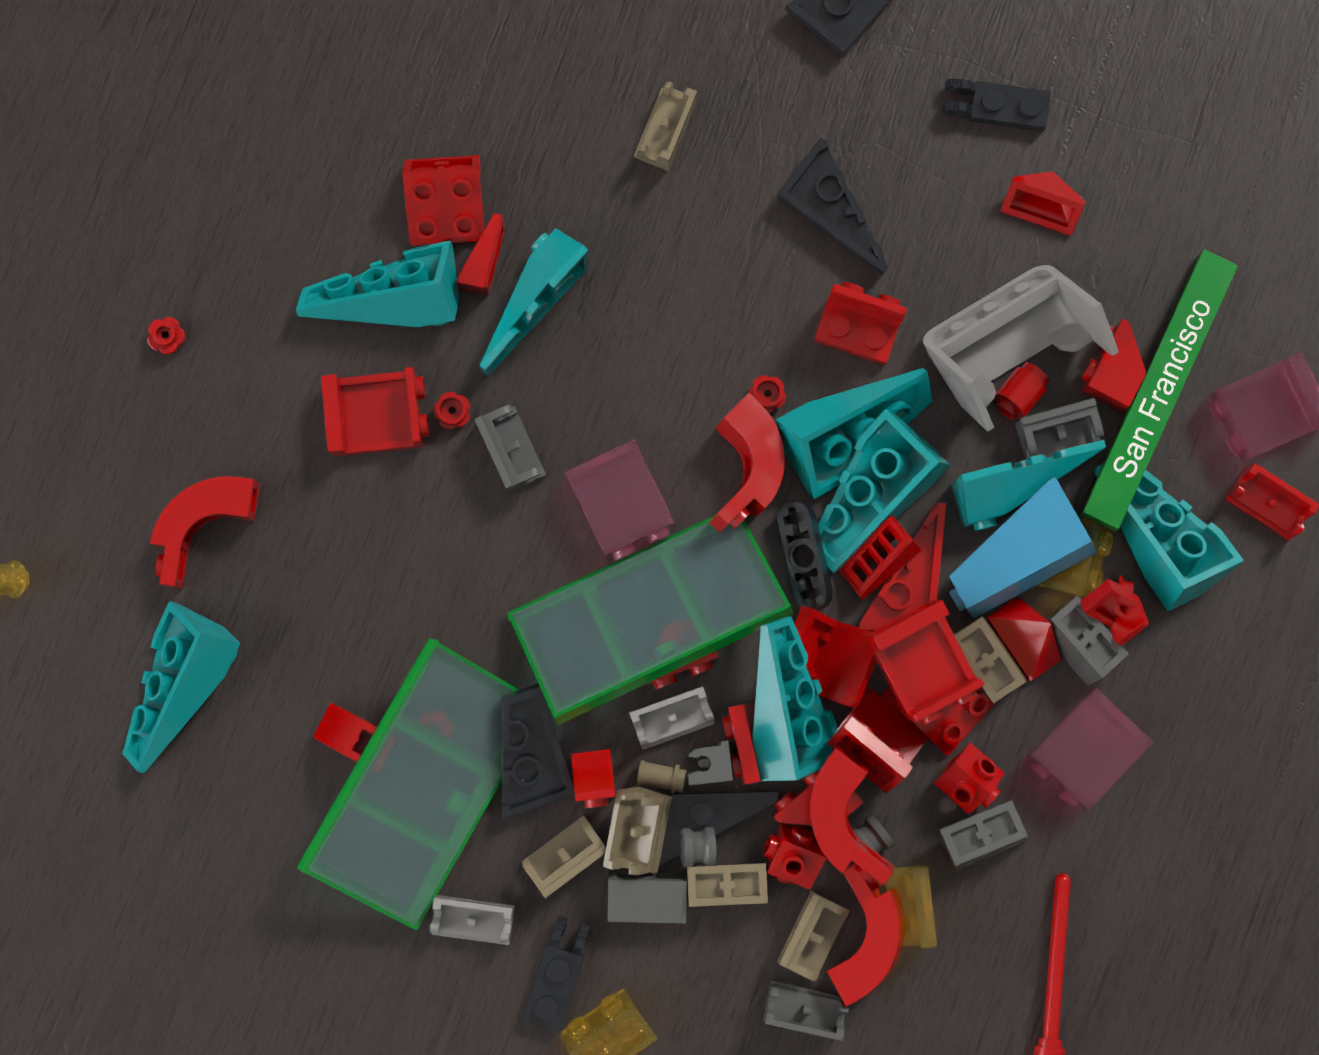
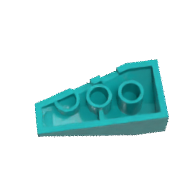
M556 228L549 236L543 233L530 248L533 253L529 256L481 361L480 367L486 376H489L590 268L589 250Z
M451 240L403 251L405 258L387 265H383L382 260L370 264V269L354 277L348 273H343L302 288L296 313L299 317L410 327L441 326L450 321H455L460 298L456 284L457 275Z
M921 368L810 401L776 419L784 446V453L812 499L839 486V479L843 471L848 468L856 451L854 447L859 437L885 409L890 410L908 425L932 402L928 371Z
M885 409L859 437L854 447L856 451L848 468L843 471L839 479V487L831 503L826 506L818 523L827 567L833 573L838 572L886 519L891 515L895 518L899 517L951 466L925 438L888 409Z
M1104 440L1066 448L1052 453L1053 456L1047 458L1042 454L1015 463L1014 467H1012L1011 462L960 475L951 483V488L963 528L974 526L975 532L997 526L996 519L1001 518L1031 498L1049 480L1054 477L1059 479L1106 447Z
M1103 464L1095 468L1094 473L1096 477H1098ZM1145 470L1120 527L1145 580L1167 611H1170L1199 597L1239 567L1244 560L1220 528L1212 522L1209 525L1204 523L1190 511L1193 508L1183 499L1179 503L1162 489L1161 481Z
M169 601L152 639L150 648L157 649L151 672L144 671L141 681V683L145 684L143 704L134 708L122 753L136 771L141 773L147 771L225 678L230 665L237 657L240 642L225 627Z
M791 616L761 625L752 741L760 781L799 780L820 770L827 757L833 751L826 743L837 730L832 711L824 710L818 696L823 691L818 679L812 680L807 670L808 655Z

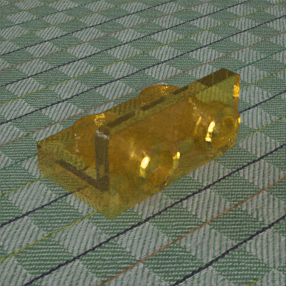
M1078 517L1097 553L1041 582L1038 586L1042 589L1063 594L1078 595L1083 599L1103 582V572L1100 570L1104 556L1108 557L1111 552L1113 535L1110 534V529L1087 518Z
M916 865L894 868V873L885 885L886 892L893 888L896 889L903 906L905 916L903 947L915 945L921 949L937 947L928 867Z
M625 989L605 997L599 1006L583 1017H578L571 1021L567 1028L561 1032V1037L570 1055H636L658 1039Z

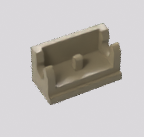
M666 82L664 87L661 88L634 154V158L669 171L697 100L696 90L687 87L684 92L673 88L672 82Z
M983 615L954 634L974 675L982 678L985 684L983 689L993 703L1026 682V677Z
M641 787L617 790L603 867L611 870L627 868L630 875H641L650 872L658 873L671 796Z
M583 815L521 862L527 874L544 898H546L603 856L606 852V844L585 815Z
M766 863L687 867L689 907L768 903Z
M810 891L777 959L778 964L807 979L816 981L850 910Z

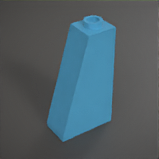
M1056 477L1043 485L949 576L955 586L949 593L959 611L967 609L974 619L1097 553L1089 535Z

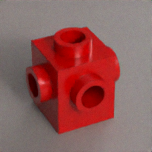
M969 742L947 763L934 784L948 795L954 803L970 814L980 804L986 808L996 799L1001 792L997 785L1005 773L990 758L986 757Z
M781 823L776 836L770 834L763 849L768 874H771L774 879L781 883H794L811 890L826 860V856L822 852L814 834L807 828L798 825L791 827Z

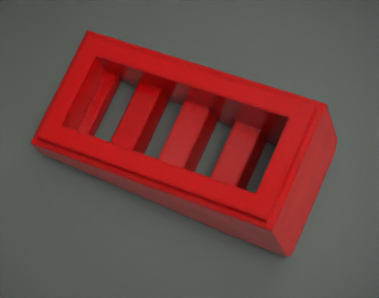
M494 213L459 273L456 284L460 290L485 296L489 294L506 227L502 215Z
M891 515L840 569V572L863 600L922 550L904 527ZM897 539L899 543L894 548L891 545V542ZM883 549L888 552V556L885 559L879 554ZM872 558L878 564L874 571L867 564ZM860 568L868 576L864 582L855 573Z

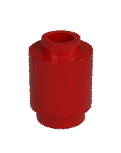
M1026 362L1022 367H1017L996 392V409L1010 420H1014L1015 417L1018 419L1026 417L1047 391L1048 376L1039 367L1029 362Z

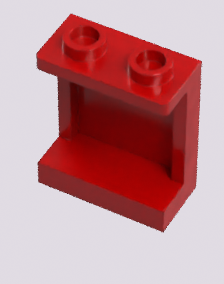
M406 367L405 371L345 378H339L336 374L321 376L328 453L333 457L424 447L423 437L429 436V423L427 414H421L419 399H426L425 383L423 376L417 377L414 367Z
M931 600L864 636L906 719L914 722L921 721L922 724H927L943 715L941 709L955 702L956 706L971 701L977 696L975 690L985 685L982 678L974 675L945 616L949 615V612L943 600Z

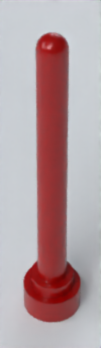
M1060 873L1055 878L1043 1037H1039L1038 1045H1034L1033 1055H1065L1066 1051L1065 1048H1062V1040L1058 1039L1071 884L1070 877L1065 873Z

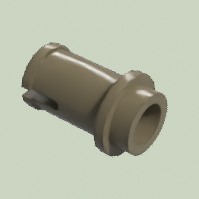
M641 760L637 785L670 790V795H674L675 792L683 793L687 770L680 769L678 764L674 768Z

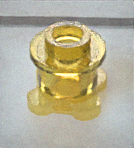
M18 560L10 561L8 564H0V595H8L12 599L20 598L29 585L27 569Z

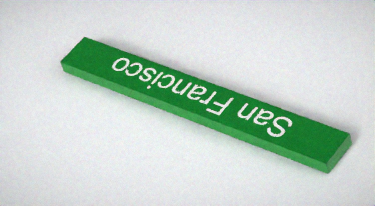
M1205 249L1199 254L1146 370V375L1128 409L1084 505L1081 516L1114 532L1119 529L1238 265Z

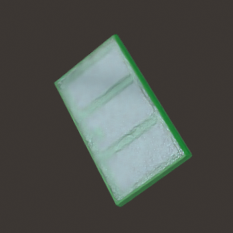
M712 516L507 612L508 620L514 627L557 725L761 630V625L793 615L790 603L745 520L735 529L728 524L719 533L709 524L714 517Z
M428 638L296 868L301 873L308 874L417 931L433 903L434 897L437 896L501 783V696L519 689L443 646L438 640Z

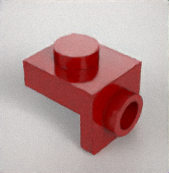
M1107 579L1080 601L1083 612L1108 626L1114 642L1121 646L1149 624L1139 596L1110 579Z

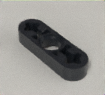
M800 501L788 502L779 510L777 520L794 598L799 607L803 605L817 611L822 610L830 604L833 590L816 513L808 503ZM794 509H796L797 513L804 514V520L799 522L801 534L809 533L810 539H797L793 541L792 536H800L797 524H790V517L795 515ZM803 545H808L814 552V560L808 567L801 566L796 559V553ZM818 572V576L810 577L813 588H820L821 595L817 596L815 601L807 599L806 592L811 590L810 578L801 579V573Z

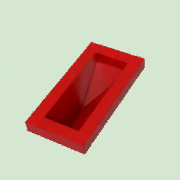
M1053 171L1013 177L1000 212L1072 236L1085 206V200Z
M1019 597L1014 598L985 618L1028 682L1061 661L1051 623Z

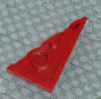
M938 503L933 506L913 538L922 551L885 581L859 622V628L875 631L925 603L937 600L946 503Z

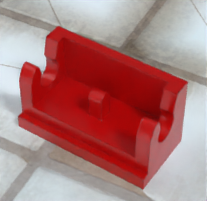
M1256 463L1242 470L1224 499L1287 541H1291L1292 537L1300 535L1305 529L1303 527L1305 521L1312 517L1319 509V503Z

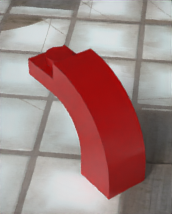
M750 393L715 428L736 449L742 460L744 470L743 481L737 494L709 522L719 533L728 524L735 529L750 513L756 518L773 500L783 477L785 455L778 427L768 411Z
M215 477L200 481L174 497L160 514L150 540V544L165 548L164 554H159L156 563V576L160 577L159 584L166 587L183 589L190 543L198 530L207 523L221 518L255 521L260 483L250 478Z
M837 744L823 763L812 789L810 816L815 838L826 858L841 873L853 861L857 864L854 868L855 871L870 883L878 880L881 884L885 885L894 873V865L858 838L850 826L847 815L848 800L868 774L869 767Z
M857 864L846 868L843 873L864 910L867 921L866 936L862 946L855 955L827 971L846 1007L860 1000L885 981L897 964L905 939V916L896 889L893 888L881 895L878 890L882 886L878 880H875L874 883L865 880L855 871L854 868Z

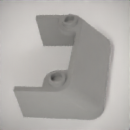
M1049 265L1037 266L1028 270L933 327L923 338V343L930 358L960 406L987 431L994 428L986 409L996 395L995 387L991 381L1053 344L1062 351L1077 352L1082 350L1088 343L1094 341L1112 356L1119 352L1102 304L1053 266Z

